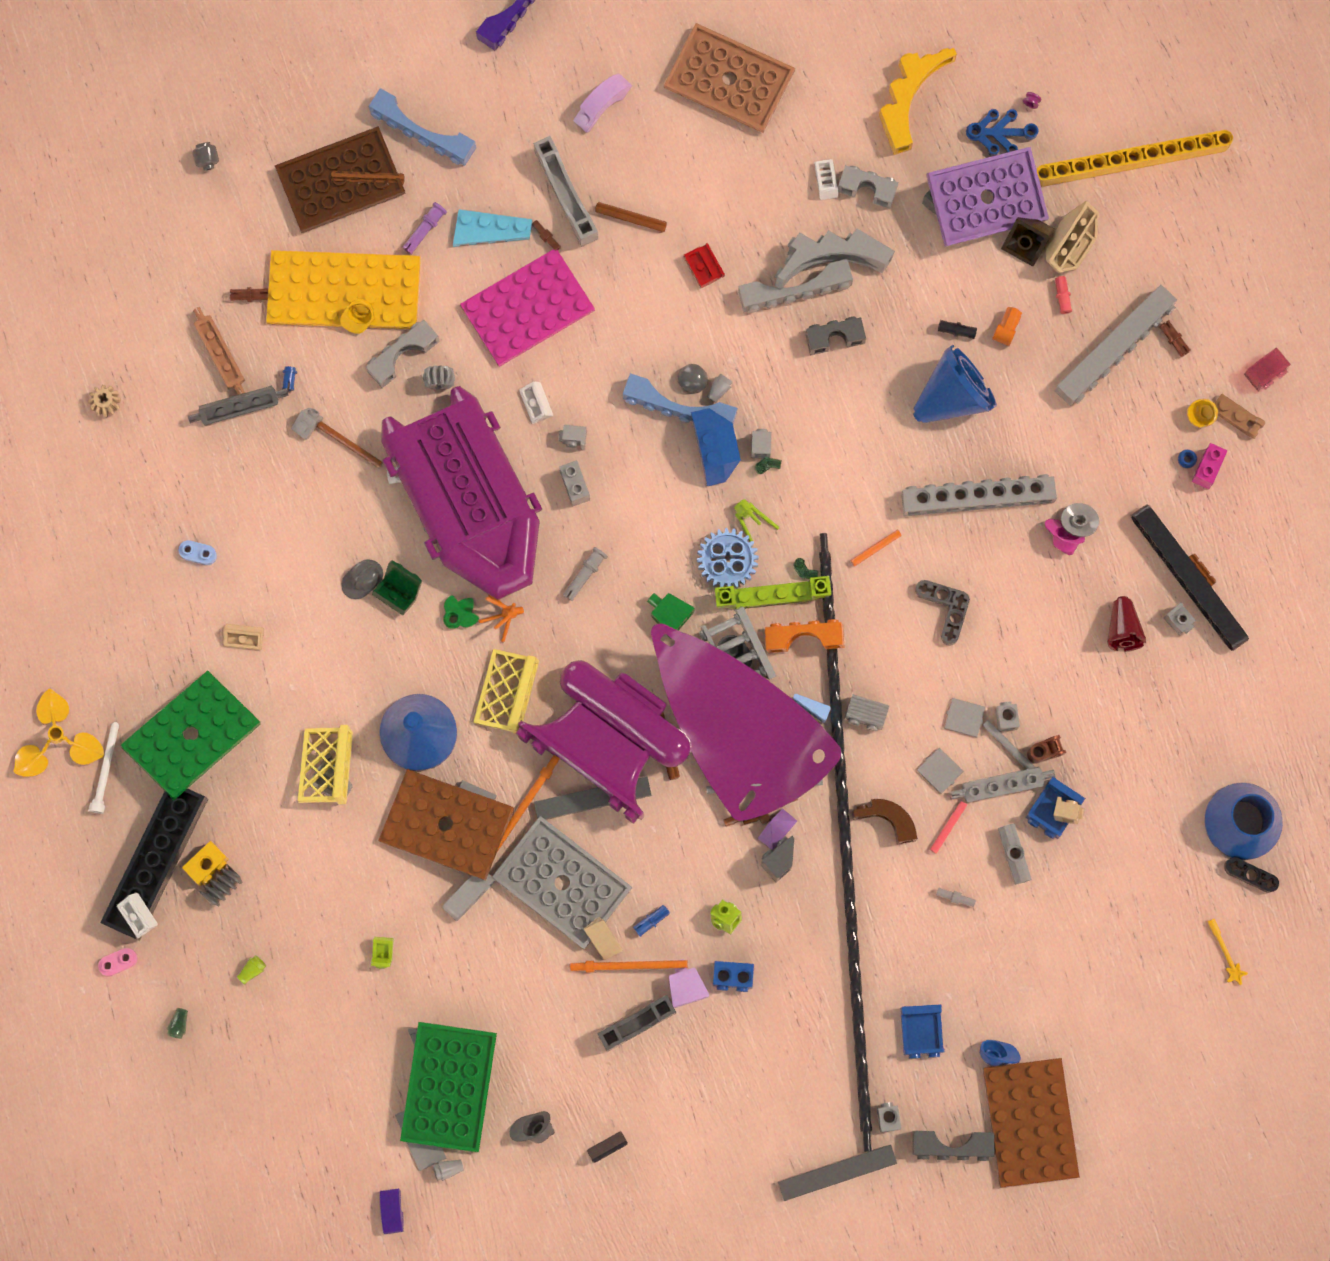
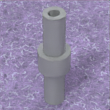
M938 888L936 894L950 899L951 902L956 904L962 903L974 907L976 902L975 899L961 895L962 893L957 891L951 892Z

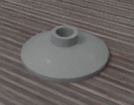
M1074 503L1067 506L1062 512L1061 523L1069 534L1076 537H1087L1097 530L1099 517L1097 512L1089 505Z

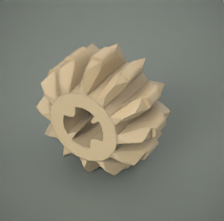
M103 384L100 390L98 387H95L96 393L90 392L89 394L92 397L88 400V403L91 404L90 409L96 411L98 416L103 413L104 417H107L108 412L114 415L113 409L120 408L117 404L121 402V398L118 397V391H113L114 388L112 386L106 388ZM106 398L108 399V401H107L106 403H105V402H104V403L101 402L103 399H104V400H106Z

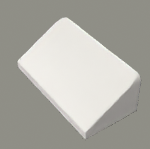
M533 381L519 389L532 424L553 416L540 382Z
M138 893L129 895L117 905L137 938H140L158 925Z

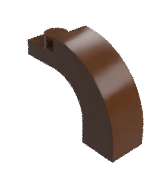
M871 799V807L867 805L856 806V810L852 812L853 820L870 817H880L887 820L894 829L897 844L916 842L918 839L916 828L910 815L901 806L892 801Z

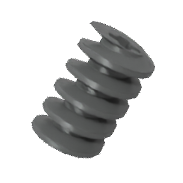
M228 864L229 870L221 869L223 876L215 875L218 880L217 882L210 880L212 887L204 886L206 893L199 891L206 900L218 907L220 906L218 899L226 900L224 893L227 895L232 894L229 888L237 889L235 882L243 883L241 877Z

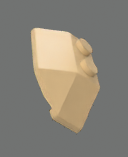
M1084 201L1063 217L1045 245L1046 261L1058 273L1078 269L1097 239V218H1099V212L1088 201Z

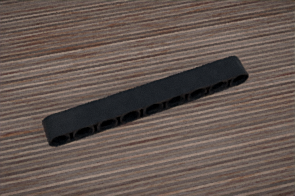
M1146 504L1131 515L1134 524L1225 645L1231 651H1234L1247 642L1249 638L1244 629L1154 510Z

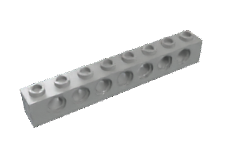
M1048 474L1038 475L1037 478L1022 476L1017 480L1002 478L1000 481L992 482L991 479L982 480L981 483L965 481L961 485L945 483L943 486L938 487L934 484L925 485L924 488L909 486L901 493L904 516L1054 503L1057 499L1054 476L1049 477ZM1037 486L1040 492L1034 493L1030 487ZM1012 488L1020 489L1021 494H1014ZM993 490H1000L1002 496H995ZM975 491H980V492H982L983 497H982V498H977V497H975L974 492H975ZM962 493L965 498L959 500L955 497V494ZM942 494L946 500L938 501L936 495ZM924 496L927 502L920 503L917 497Z

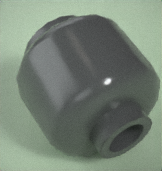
M210 142L197 144L193 150L195 165L203 168L204 171L214 169V165L219 162L216 146L211 145Z

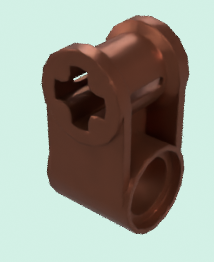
M1060 735L1034 744L1027 752L1029 761L1040 763L1066 754L1067 752L1063 750L1060 742ZM1033 749L1040 750L1041 757L1034 756Z

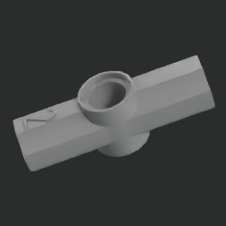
M1015 824L998 828L1005 851V858L1008 861L1015 885L1032 880ZM1010 850H1017L1019 852V858H1012L1010 856Z

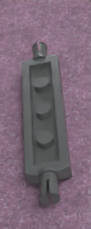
M271 385L200 405L199 413L188 416L190 424L201 420L204 425L276 406L278 405V398L289 396L287 388L276 391Z

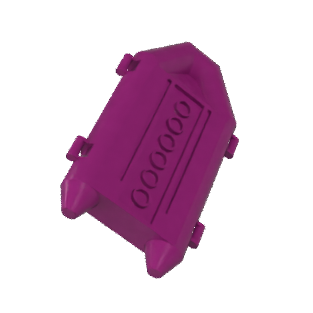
M457 386L450 391V406L406 426L392 416L383 419L381 442L389 457L384 458L382 461L390 477L398 474L430 538L424 544L432 560L439 557L443 566L499 600L533 583L540 520L536 513L543 509L534 492L526 495L494 432L501 427L493 411L484 413L478 399L461 386ZM486 418H488L492 427L488 426ZM392 462H395L398 468L397 470H395ZM528 499L530 500V502H531V504H532V506H533L534 509H531V508H530V506H529V504H528V502H527ZM433 544L437 545L440 552L437 553Z

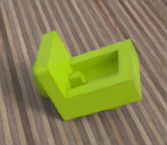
M374 936L371 966H376L379 969L391 966L394 938Z

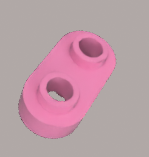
M124 948L103 957L99 962L98 968L103 975L113 976L133 967L137 963L138 957L134 950ZM126 954L130 957L128 961L123 960ZM110 962L111 968L107 970L105 964Z

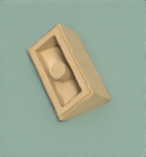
M226 624L224 627L223 646L261 650L264 628Z
M600 917L583 928L603 960L623 951L605 921Z

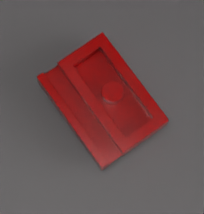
M708 243L684 254V259L700 288L717 281L721 277H725V273Z

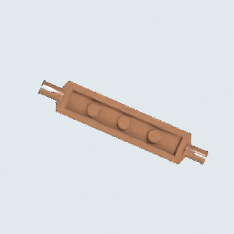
M197 307V310L195 308L193 312L198 320H196L194 325L228 389L235 388L238 395L241 394L239 390H241L242 394L246 393L241 386L245 379L211 315L204 316L200 307Z

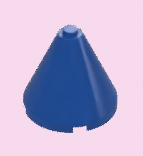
M951 345L944 351L913 408V416L918 422L928 423L989 412L997 406L991 389H987L982 381L984 378L959 348L952 350L955 347L954 345Z
M426 694L408 695L394 702L385 712L380 725V741L385 753L396 765L412 771L433 769L442 764L455 747L457 741L456 721L450 709L439 699Z

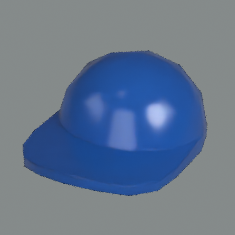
M986 1040L980 1046L979 1053L981 1058L991 1066L1003 1063L1015 1064L1021 1060L1018 1050L1011 1044L997 1040Z

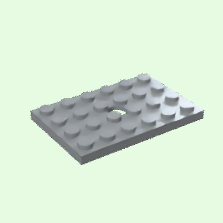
M541 816L492 876L499 884L584 950L591 940L583 928L598 917L606 923L632 889V886ZM565 875L569 878L570 885L566 890H559L555 887V879L558 876Z

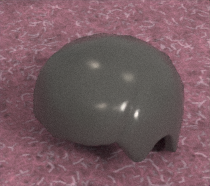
M688 364L681 368L678 374V383L687 392L699 393L706 388L708 375L701 366Z

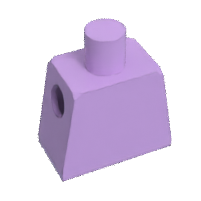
M695 967L688 970L687 968H675L676 973L669 975L672 1005L674 1008L709 998V993Z

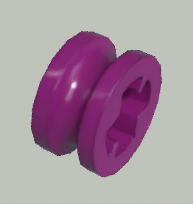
M1027 92V98L1023 99V103L1029 108L1037 109L1038 103L1042 100L1041 97L1036 93Z

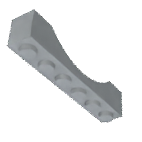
M551 136L533 143L534 152L581 247L598 240V231L570 181Z
M844 259L829 263L817 277L799 286L779 289L778 287L764 285L756 281L738 286V293L743 311L754 313L759 311L760 308H774L780 303L790 304L795 302L796 299H810L816 294L826 295L836 289L846 290L852 286L853 277L848 260Z

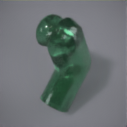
M797 558L793 566L799 577L805 579L818 577V570L808 569L804 559Z

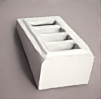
M833 159L814 162L820 200L837 198L838 186ZM823 168H830L829 170H823V171H820V170H819V169H823Z

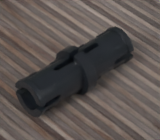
M940 320L938 332L954 335V337L963 336L975 339L977 327L965 326L960 322L953 323Z

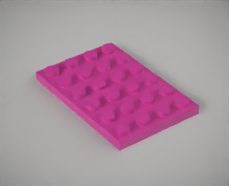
M554 249L460 303L461 308L498 367L595 311L594 306L559 251Z

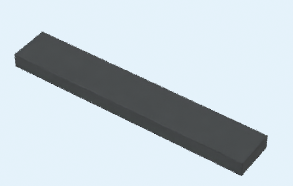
M648 777L638 778L636 799L652 796ZM597 787L535 801L534 805L537 818L541 816L547 820L609 806L608 801L610 797Z
M888 1145L779 1181L778 1185L783 1200L787 1201L895 1165L897 1161L892 1146Z

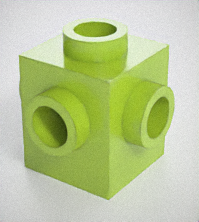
M722 899L719 904H715L711 909L710 914L713 926L718 930H724L730 935L742 921L741 911L731 902L727 903Z

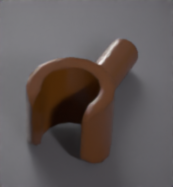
M767 813L756 818L743 820V824L747 825L760 820L762 825H765L771 821V818Z

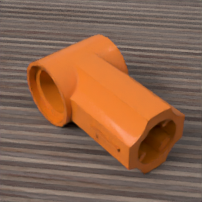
M1007 307L992 340L1010 346L1022 315L1019 309Z

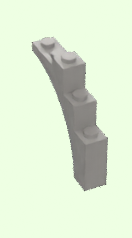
M856 229L853 234L849 233L845 240L828 230L825 236L821 235L817 242L799 232L797 237H792L788 243L789 251L787 255L789 256L785 260V267L783 269L779 268L775 275V278H777L775 286L782 289L791 278L809 267L847 259L850 263L867 266L883 273L891 262L895 251L859 229Z

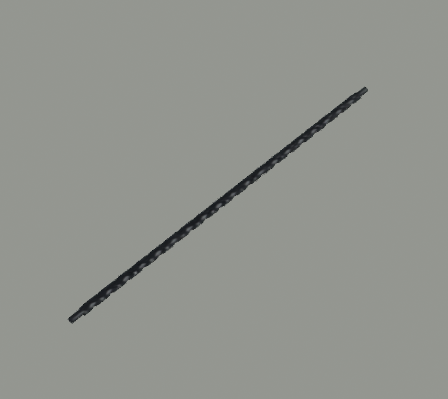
M820 533L821 577L829 576L831 595L822 598L824 620L827 623V620L835 619L833 583L831 579V554L828 551L827 533ZM827 649L832 736L841 748V758L835 765V781L838 799L837 810L840 828L839 839L842 858L848 964L851 981L850 992L853 1011L852 1021L855 1041L857 1090L860 1105V1131L863 1133L864 1152L872 1151L870 1133L872 1131L871 1106L868 1090L869 1078L866 1060L862 981L859 966L860 954L857 936L858 926L855 907L853 857L850 844L851 829L848 815L849 802L846 785L847 774L844 756L845 746L842 727L840 678L837 666L838 649Z

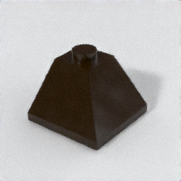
M1017 217L1001 249L1034 267L1055 228L1037 219Z

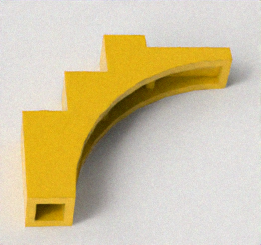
M945 48L933 55L926 54L921 59L918 53H907L900 58L898 66L903 79H895L889 86V93L894 105H884L879 113L894 155L912 149L913 141L909 130V109L913 97L922 83L931 74L955 62L957 56L955 48Z

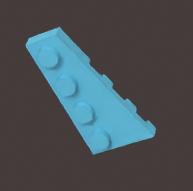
M459 209L453 247L465 244L477 245V243L485 242L496 243L495 241L529 240L532 219Z

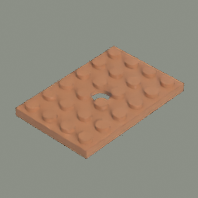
M695 23L664 84V88L764 133L795 72V68ZM729 72L735 74L736 82L732 85L725 84L722 80L724 74Z

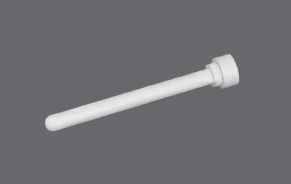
M117 722L111 724L96 796L92 803L89 804L88 811L104 814L105 805L102 800L119 729Z

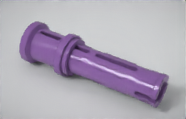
M434 202L432 204V209L427 215L424 214L423 222L402 247L410 255L413 254L431 228H435L438 225L437 222L440 218L447 214V211L438 203Z

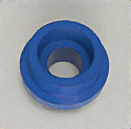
M1183 450L1178 455V463L1183 468H1192L1197 462V456L1192 450ZM1184 457H1189L1190 462H1186Z

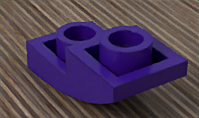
M398 1188L380 1191V1210L384 1235L404 1232L401 1190Z

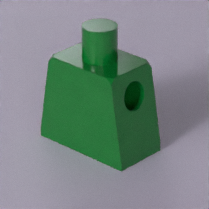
M653 593L647 601L654 607L651 617L657 624H665L678 631L695 612L693 606L670 593L663 599Z

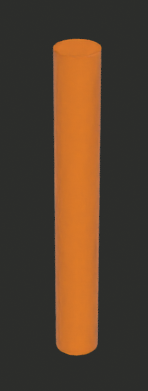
M897 529L850 560L852 565L855 567L901 537L900 531Z

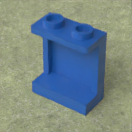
M1054 777L1050 779L1025 818L1028 819V823L1033 827L1038 828L1039 826L1045 830L1044 834L1048 837L1059 839L1069 823L1056 821L1054 818L1057 798L1062 797L1063 802H1066V800L1075 801L1080 806L1086 798Z
M942 1005L902 1006L900 1010L904 1055H909V1059L921 1058L920 1054H928V1058L940 1057V1053L945 1052L941 1022Z

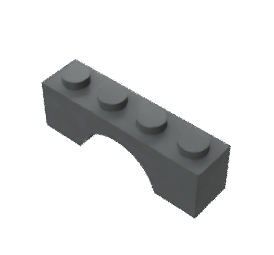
M665 995L637 1013L597 1034L606 1051L609 1052L675 1015L676 1011L668 996Z
M913 1131V1155H917V1159L929 1160V1156H937V1160H949V1156H957V1160L969 1161V1157H977V1161H989V1157H994V1133L972 1132L969 1140L964 1145L958 1148H951L938 1140L935 1131Z

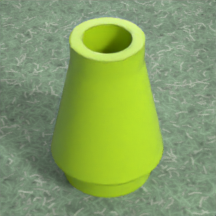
M256 955L253 958L250 957L242 971L237 975V978L243 984H246L264 972L266 964Z

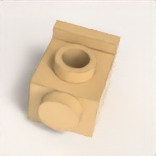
M1058 797L1054 818L1056 821L1078 825L1079 819H1083L1085 808H1081L1077 802L1072 800L1063 802L1062 797Z

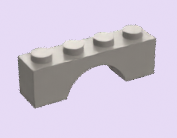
M425 320L416 322L407 334L403 333L400 335L396 343L385 347L380 356L372 358L367 363V372L381 388L396 378L395 363L402 353L408 350H419L426 353L440 342L439 336Z

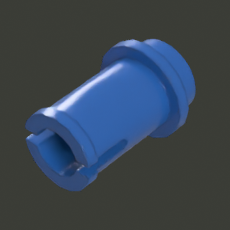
M285 366L284 370H282V373H284L282 389L288 388L289 383V391H294L295 375L297 374L296 368Z

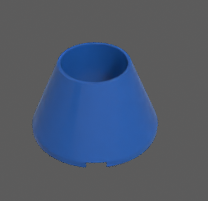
M1234 783L1220 789L1212 797L1205 811V829L1210 841L1215 847L1231 858L1251 860L1265 855L1276 845L1282 832L1283 818L1277 801L1268 791L1255 784ZM1237 803H1249L1259 810L1263 821L1259 834L1250 835L1237 827L1233 818L1234 807Z

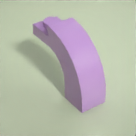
M620 74L609 77L585 99L580 106L581 110L573 121L586 133L590 132L603 112L613 103L623 100L632 85Z

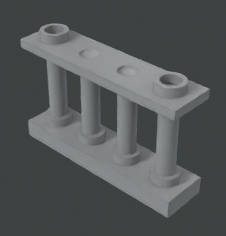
M740 606L734 609L736 614L733 615V618L708 630L706 625L700 626L702 631L699 634L702 640L715 646L711 636L736 624H741L744 630L742 635L716 648L726 651L745 641L746 643L750 642L752 646L750 652L736 659L743 664L752 659H758L761 666L755 671L763 677L766 676L767 679L776 677L744 607Z

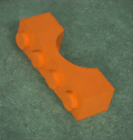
M837 619L827 620V623L809 621L808 624L800 625V622H791L788 626L774 623L770 624V627H765L766 651L768 653L788 652L792 642L802 636L816 637L822 642L825 649L845 648L844 625Z

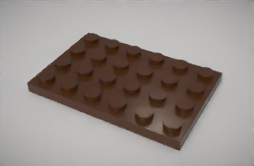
M379 126L274 165L301 233L406 194L400 178H396L397 183H389L388 178H386V183H376L377 178H374V183L367 181L347 182V177H345L344 182L335 181V177H332L333 181H331L332 171H338L336 173L349 171L350 174L352 172H363L362 174H365V172L394 173L395 176H399Z

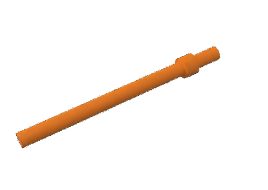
M553 755L547 766L541 769L539 772L540 776L509 820L498 851L546 779H549L553 774L552 770L560 760L557 756Z
M593 960L586 961V963H570L571 971H586V973L595 972V970L688 968V960L594 962Z

